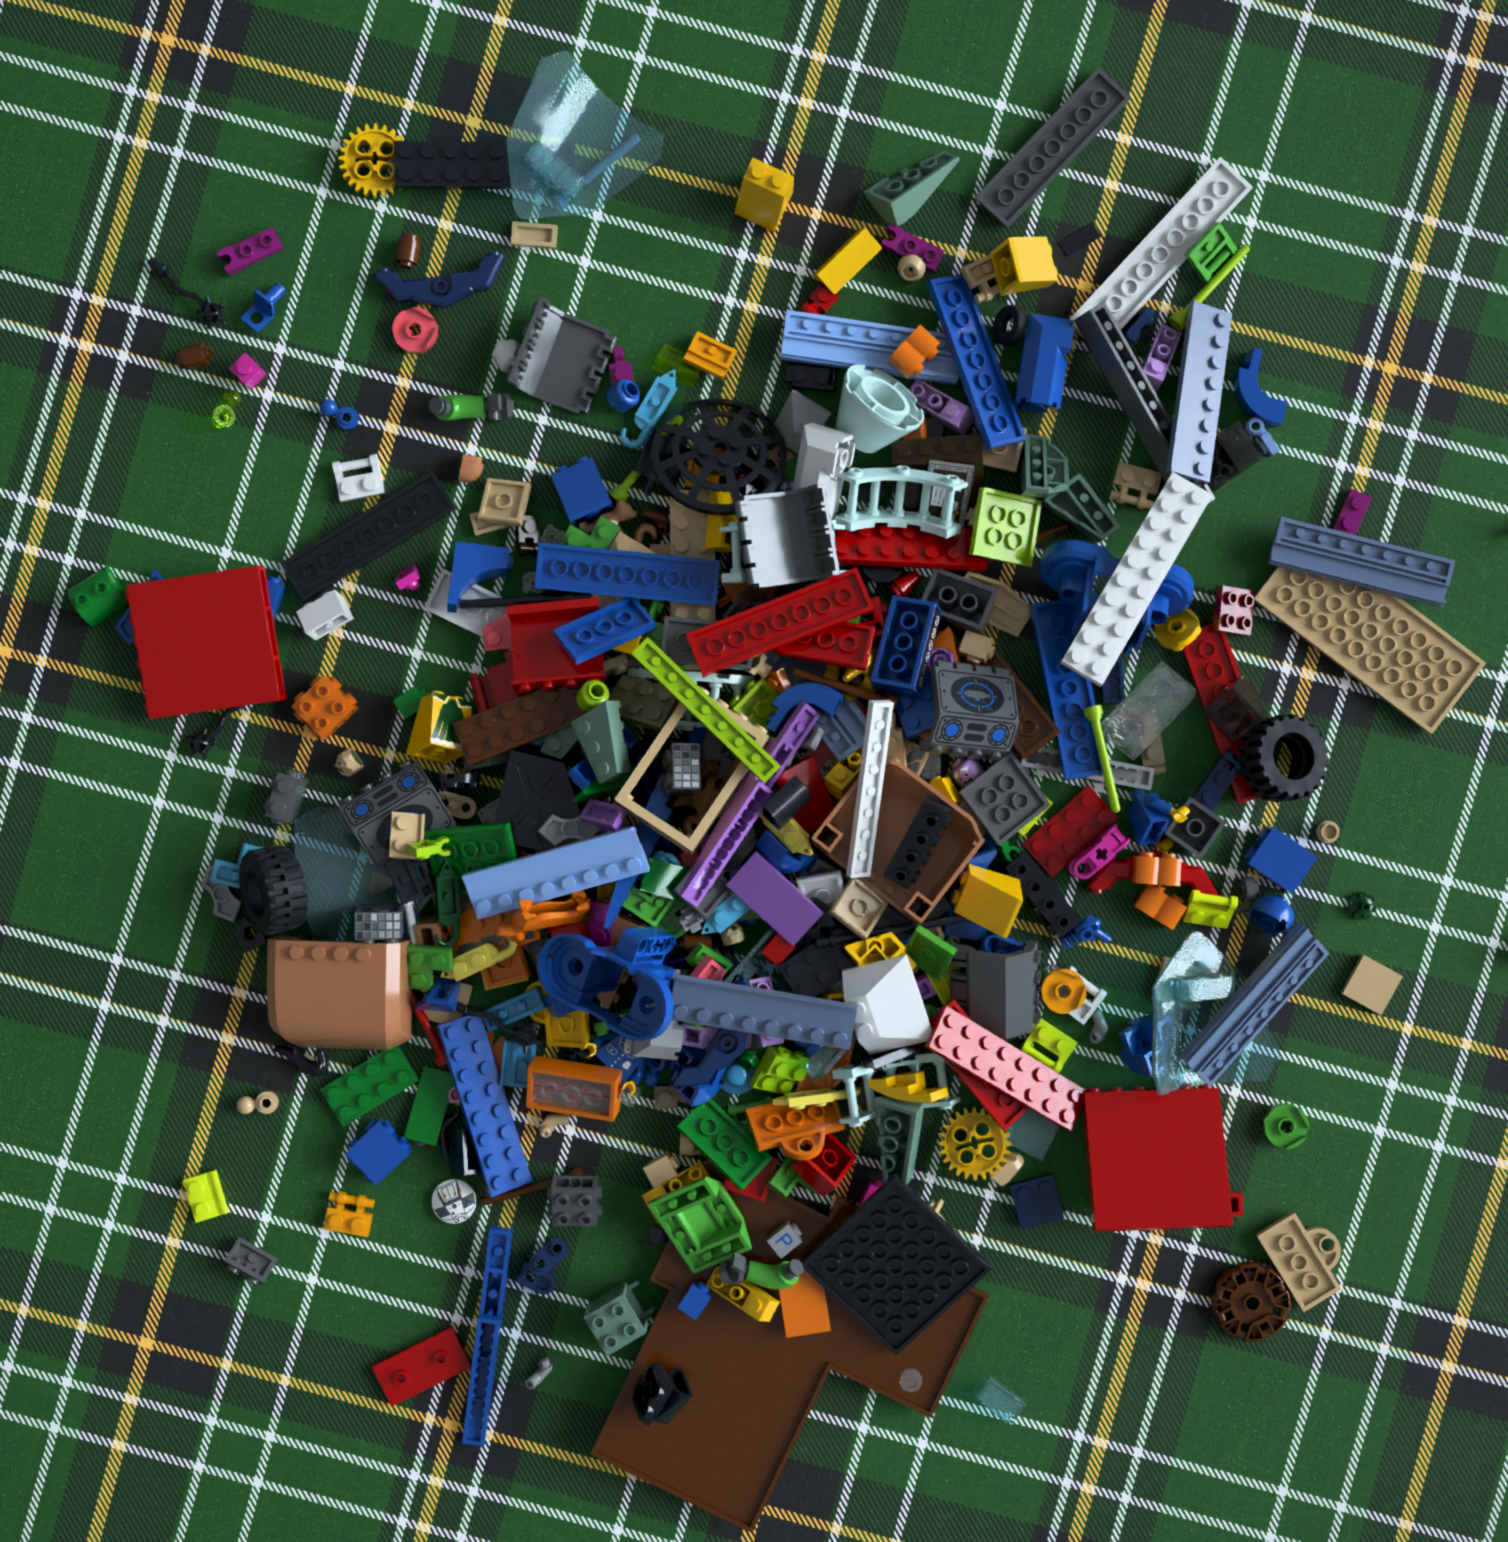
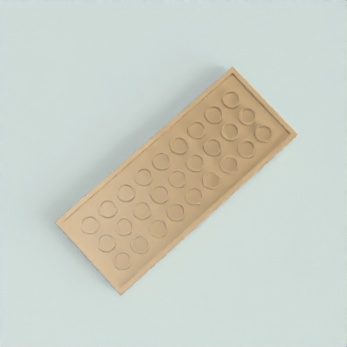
M1281 567L1275 568L1254 597V601L1428 734H1433L1486 664L1481 658L1399 597Z

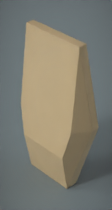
M967 571L963 576L964 578L998 589L997 598L988 624L1018 637L1031 617L1030 605L1006 583Z

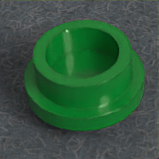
M745 1049L738 1059L742 1066L750 1070L760 1064L759 1055L752 1049Z

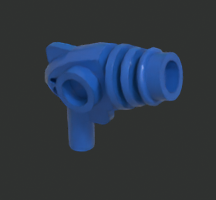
M1090 914L1081 919L1082 921L1073 930L1071 929L1066 934L1067 936L1064 935L1062 938H1058L1064 949L1071 948V943L1073 946L1076 943L1079 945V939L1082 942L1088 940L1092 942L1098 938L1106 944L1111 941V936L1099 929L1101 920Z

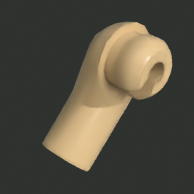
M547 1115L539 1126L540 1135L544 1138L550 1137L557 1125H569V1115Z

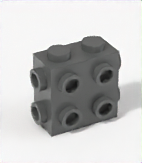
M286 769L285 772H278L277 776H273L270 788L273 790L264 805V810H266L265 816L271 817V822L284 825L298 820L310 779L303 777L304 772Z
M553 1176L552 1185L547 1187V1198L551 1199V1203L548 1204V1217H552V1226H597L598 1217L603 1215V1204H599V1199H602V1185H598V1176Z

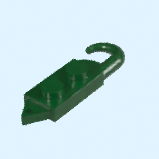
M444 859L437 874H434L436 918L442 925L451 926L452 936L447 941H442L438 934L434 937L439 946L451 947L458 942L461 934L459 875Z

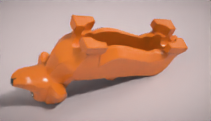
M584 890L571 893L572 898L566 901H539L532 905L531 899L520 900V908L515 915L511 916L510 923L499 926L495 930V935L506 937L512 942L521 943L525 941L527 931L578 923L590 909L591 898L586 899Z

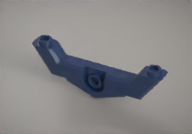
M497 251L489 252L487 257L481 259L477 269L474 271L432 278L427 277L403 281L394 271H390L389 268L377 269V273L371 275L398 303L413 301L415 303L447 308L474 294V292L490 290L506 257Z
M744 971L740 975L736 974L731 981L733 984L750 986ZM719 1028L696 1063L682 1064L678 1069L674 1068L669 1076V1080H671L670 1087L708 1084L715 1072H719L744 1053L748 1033Z

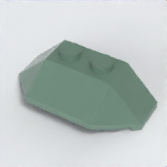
M1026 434L1020 468L1021 496L1046 498L1069 490L1068 459L1056 446L1051 444V440L1047 436Z

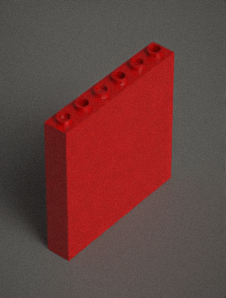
M252 566L126 585L125 598L130 605L129 621L134 628L133 644L138 651L137 666L141 670L142 679L140 684L142 691L145 692L146 702L144 708L146 714L149 715V719L287 699L273 614L271 612L265 566Z
M1204 1084L1199 1085V1089H1190L1189 1085L1176 1086V1089L1170 1090L1167 1089V1086H1156L1154 1090H1145V1087L1131 1088L1132 1091H1123V1088L1117 1087L1110 1088L1109 1092H1101L1100 1088H1091L1083 1093L1082 1112L1092 1232L1223 1228L1233 1226L1219 1088H1212V1086Z

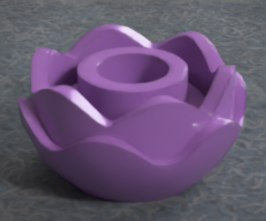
M943 648L933 650L930 655L928 670L931 672L935 660L951 661L953 664L955 660L952 652Z

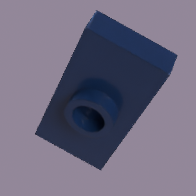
M1123 658L1117 659L1101 686V704L1125 703Z

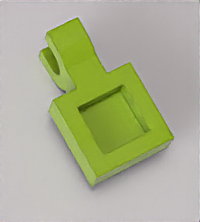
M441 836L432 841L427 839L407 843V852L417 859H428L433 854L449 856L450 851L448 849H441L444 843L449 842V837Z

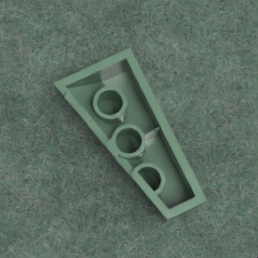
M888 1096L874 1098V1106L877 1108L876 1123L879 1126L880 1134L878 1141L882 1151L883 1183L894 1173L907 1185L914 1175L925 1103L907 1102Z

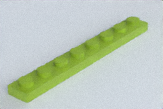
M648 637L631 653L648 672L764 784L781 767Z

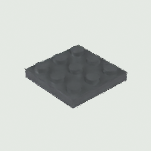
M1012 751L1002 756L1000 760H997L957 792L997 846L1002 845L1051 805Z

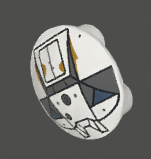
M446 1180L435 1189L432 1195V1208L437 1217L442 1221L451 1224L461 1223L473 1214L476 1208V1195L472 1187L465 1180Z

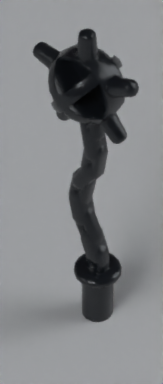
M153 257L149 259L148 265L156 270L160 277H167L178 294L190 297L202 307V309H197V313L201 314L207 322V329H211L212 324L218 322L226 323V320L222 318L223 311L221 309L224 307L223 303L219 305L213 303L209 296H205L204 301L196 293L188 292L181 288L172 273L169 272L167 265H162Z
M244 706L231 707L225 710L220 717L219 723L208 734V729L203 728L201 734L195 736L188 735L187 739L190 740L191 748L188 757L191 758L195 754H199L204 760L207 759L206 753L210 750L211 745L217 744L216 740L211 739L220 733L229 715Z
M457 1002L456 1011L462 1013L463 1017L466 1014L476 1017H488L502 1031L515 1035L509 1039V1042L517 1041L518 1044L523 1046V1053H527L528 1046L533 1043L537 1045L542 1044V1041L536 1038L537 1035L534 1030L538 1024L536 1021L531 1026H522L519 1021H516L515 1025L518 1029L509 1028L493 1013L473 1011L469 1009V1004L464 1005Z

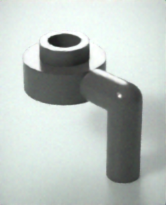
M1253 877L1241 878L1240 889L1243 904L1238 905L1233 914L1247 913L1252 906V899L1259 893L1258 882L1254 881Z

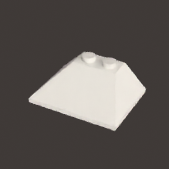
M907 954L842 970L845 1003L858 1005L854 1030L858 1042L870 1055L928 1040L932 1027Z

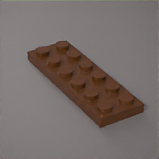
M962 640L958 642V648H960ZM996 649L991 660L987 659L986 664L979 663V665L990 666L991 668L1009 669L1010 676H1014L1019 725L1012 745L1024 760L1061 733ZM960 656L961 663L974 665L967 662V658Z
M583 684L571 689L564 688L563 686L554 687L550 691L538 689L453 723L468 765H475L571 727L572 721L587 713L579 707L576 699L577 692Z

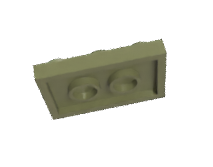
M622 674L608 700H620V720L657 731L662 730L679 703L663 685Z

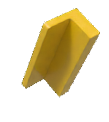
M860 228L812 276L817 282H822L832 294H836L882 247L866 228Z

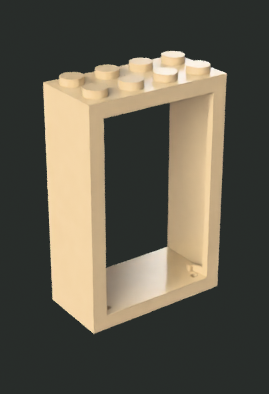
M699 686L709 696L710 693L703 687ZM711 698L756 743L764 748L769 739V735L766 734L767 730L759 724L752 725L747 721L748 717L737 711L734 713L729 710V705L723 700ZM679 703L614 801L615 805L623 806L629 815L692 856L749 769L740 762L692 835L688 833L685 836L632 801L634 797L631 796V791L687 710V708Z

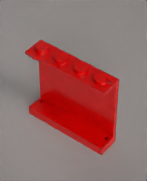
M597 597L507 606V615L510 619L514 680L511 681V685L515 691L520 693L531 692V689L550 691L554 687L561 686L571 689L589 680L605 682L603 653L576 665L553 634L554 629L600 609Z

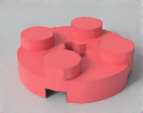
M414 307L413 309L403 310L396 316L393 322L392 329L397 344L409 353L424 354L437 340L438 325L433 316L425 309ZM417 325H419V330L421 331V333L419 335L416 334L415 336H412V331L410 330V328H415Z

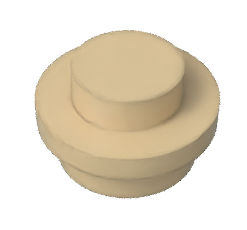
M1323 821L1316 829L1317 837L1322 842L1332 843L1339 836V827L1332 821Z

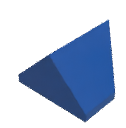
M439 976L433 988L412 1009L456 1013L461 980L456 982L455 979Z

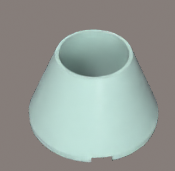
M853 365L844 376L836 429L853 435L854 439H851V441L855 442V449L865 453H874L920 427L924 420L923 410H918L915 404L917 399L902 383L877 368L871 371L864 369L865 365Z

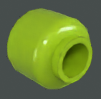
M589 680L578 690L576 696L577 703L583 711L588 712L604 701H608L609 690L603 682Z

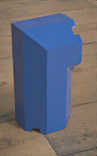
M1032 313L1028 314L1013 402L1015 407L1021 404V409L1040 413H1047L1048 408H1053L1052 413H1057L1060 410L1068 359H1065V353L1070 354L1074 334V327L1072 325L1074 320Z

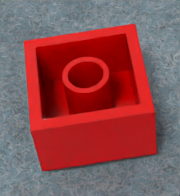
M829 1133L825 1135L824 1147L819 1155L810 1160L795 1159L790 1168L824 1197L838 1187L857 1157ZM806 1144L802 1150L810 1151L812 1148Z

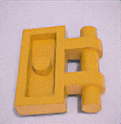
M343 1191L339 1193L330 1192L329 1201L337 1202V1207H327L324 1230L368 1237L373 1213L364 1211L365 1207H374L375 1199H369L365 1195H359V1197L347 1195V1192ZM345 1203L357 1205V1209H346Z

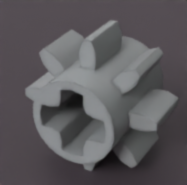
M689 906L679 910L681 915L677 917V920L684 932L690 930L691 933H695L702 929L700 924L705 920Z

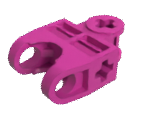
M1117 823L1108 827L1097 839L1093 840L1068 863V871L1072 876L1080 879L1090 878L1112 860L1116 853L1129 844L1130 838H1126L1117 828ZM1083 862L1085 868L1084 871L1079 874L1077 871V867L1080 863Z

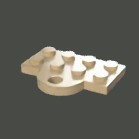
M1292 1211L1255 1234L1303 1312L1341 1290L1340 1285L1330 1271L1339 1261L1341 1247L1336 1236L1329 1230L1322 1227H1309L1305 1229L1296 1213ZM1327 1238L1331 1239L1332 1246L1327 1250L1322 1249V1241Z

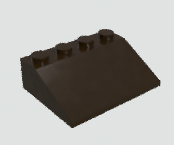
M981 434L899 440L891 443L892 468L904 465L910 469L927 471L929 459L974 465L968 506H973L977 503L979 488L984 487ZM893 480V482H894V495H895V493H896L897 481H894V480ZM906 481L903 509L905 511L920 509L923 483Z

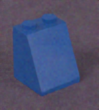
M587 456L576 460L575 465L567 468L565 465L554 470L555 474H552L551 477L572 525L575 527L579 526V523L582 521L588 522L603 513L613 510V503L592 457L589 459Z

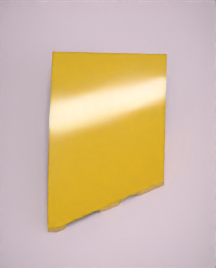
M892 932L848 944L844 947L857 966L907 954L904 951L906 947ZM907 954L911 969L913 970L917 964Z
M924 1071L903 1072L884 1076L881 1079L867 1080V1086L885 1096L907 1102L929 1103L948 1096L947 1087L926 1089Z

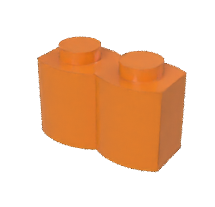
M919 325L894 351L888 362L907 379L912 375L917 377L924 369L922 364L927 359L932 361L939 353L937 348L940 342L924 327Z
M1140 852L1139 856H1133L1132 883L1180 886L1182 859H1176V854L1162 853V858L1153 857L1152 852Z
M1145 884L1133 906L1171 930H1174L1187 909L1183 905L1184 900L1175 894H1172L1171 897L1163 893L1165 888L1160 885Z

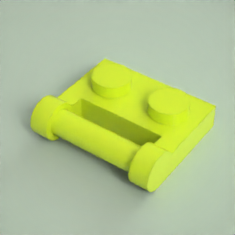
M1193 889L1186 905L1187 909L1183 914V922L1227 929L1234 910L1237 909L1238 897L1200 893V890Z
M1040 1018V1023L1036 1024L1033 1031L1027 1035L1019 1050L1060 1073L1064 1063L1078 1042ZM1036 1041L1059 1057L1054 1062L1031 1047L1032 1043Z

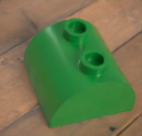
M110 566L103 567L68 589V595L73 606L80 616L92 627H96L130 606L126 601L125 591Z

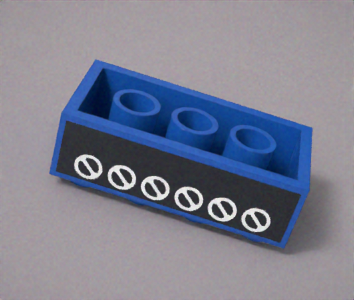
M896 595L892 596L870 680L877 689L920 697L942 612L936 602Z

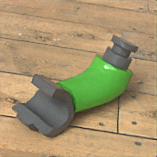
M488 394L487 399L485 396L449 395L432 398L429 402V410L438 419L443 421L489 417L490 420L502 421L512 418L514 401L511 400L509 394Z
M734 1252L732 1258L719 1264L718 1270L721 1273V1280L727 1284H740L743 1282L745 1275V1281L769 1289L784 1290L798 1282L804 1267L797 1259H793L790 1262L784 1261L777 1265L751 1260L746 1264V1258Z

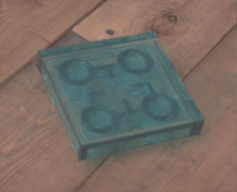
M1028 1109L1005 1131V1133H1010V1137L1005 1139V1141L1011 1142L1012 1146L1042 1161L1060 1127Z

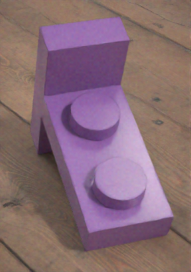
M589 799L579 816L583 823L597 826L604 834L630 826L624 820L628 811L623 806Z

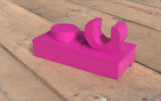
M415 563L395 575V583L400 590L406 588V590L411 589L413 591L420 587L418 582L419 569Z

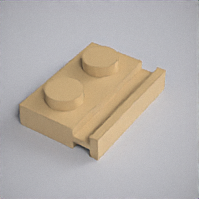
M391 812L388 858L417 859L407 852V843L424 840L425 814Z

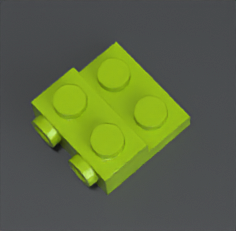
M764 678L751 679L743 687L746 691L741 696L739 694L735 695L729 701L731 706L728 709L734 713L737 711L748 717L747 721L754 726L755 724L761 725L767 730L766 734L770 735L771 732L767 729V720L773 712L776 713L778 711L774 708L772 702L779 694L770 688Z
M769 1046L749 1083L755 1089L781 1094L790 1093L796 1081L803 1082L812 1063L803 1051H791L781 1046L778 1048Z

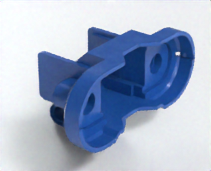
M1063 540L1053 543L1044 550L1040 559L1039 575L1045 585L1059 592L1060 600L1075 605L1072 634L1077 635L1099 598V595L1093 590L1096 575L1110 578L1121 559L1114 558L1103 546L1078 540ZM1172 564L1121 652L1126 657L1129 656L1132 645L1134 650L1139 651L1151 624H1164L1168 616L1176 615L1189 607L1193 600L1194 581L1185 569Z
M657 927L628 928L622 933L618 945L597 947L592 940L580 934H559L550 938L539 953L537 962L538 977L544 990L570 1008L588 1012L604 1021L607 1028L629 1040H651L660 1036L668 1028L673 1016L672 992L675 969H671L662 963L665 955L673 949L675 937ZM549 953L555 954L554 957H551V956H548V955H549ZM624 967L628 974L632 976L637 975L636 979L639 987L629 1015H623L621 1018L592 1002V1000L600 992H609L616 989Z

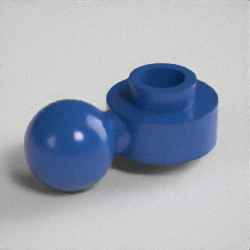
M325 399L320 403L319 409L321 414L326 417L335 416L337 424L342 429L352 430L357 427L359 416L353 408L343 407L339 409L336 402L331 399ZM344 415H351V420L345 422L343 420Z
M646 1058L650 1069L645 1070L642 1077L643 1083L647 1086H655L660 1079L658 1072L666 1069L670 1064V1060L661 1059L660 1061L657 1058Z

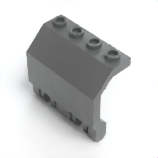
M1029 940L1024 950L1010 954L977 951L969 945H951L957 951L950 964L966 967V970L953 969L950 971V1000L954 999L960 1007L967 1008V1010L963 1009V1011L974 1023L1001 1039H1009L1032 1032L1035 1025L1040 1023L1041 1011L1037 1010L1041 999V991L1038 990V984L1041 979V971L1038 970V964L1041 959L1038 941Z

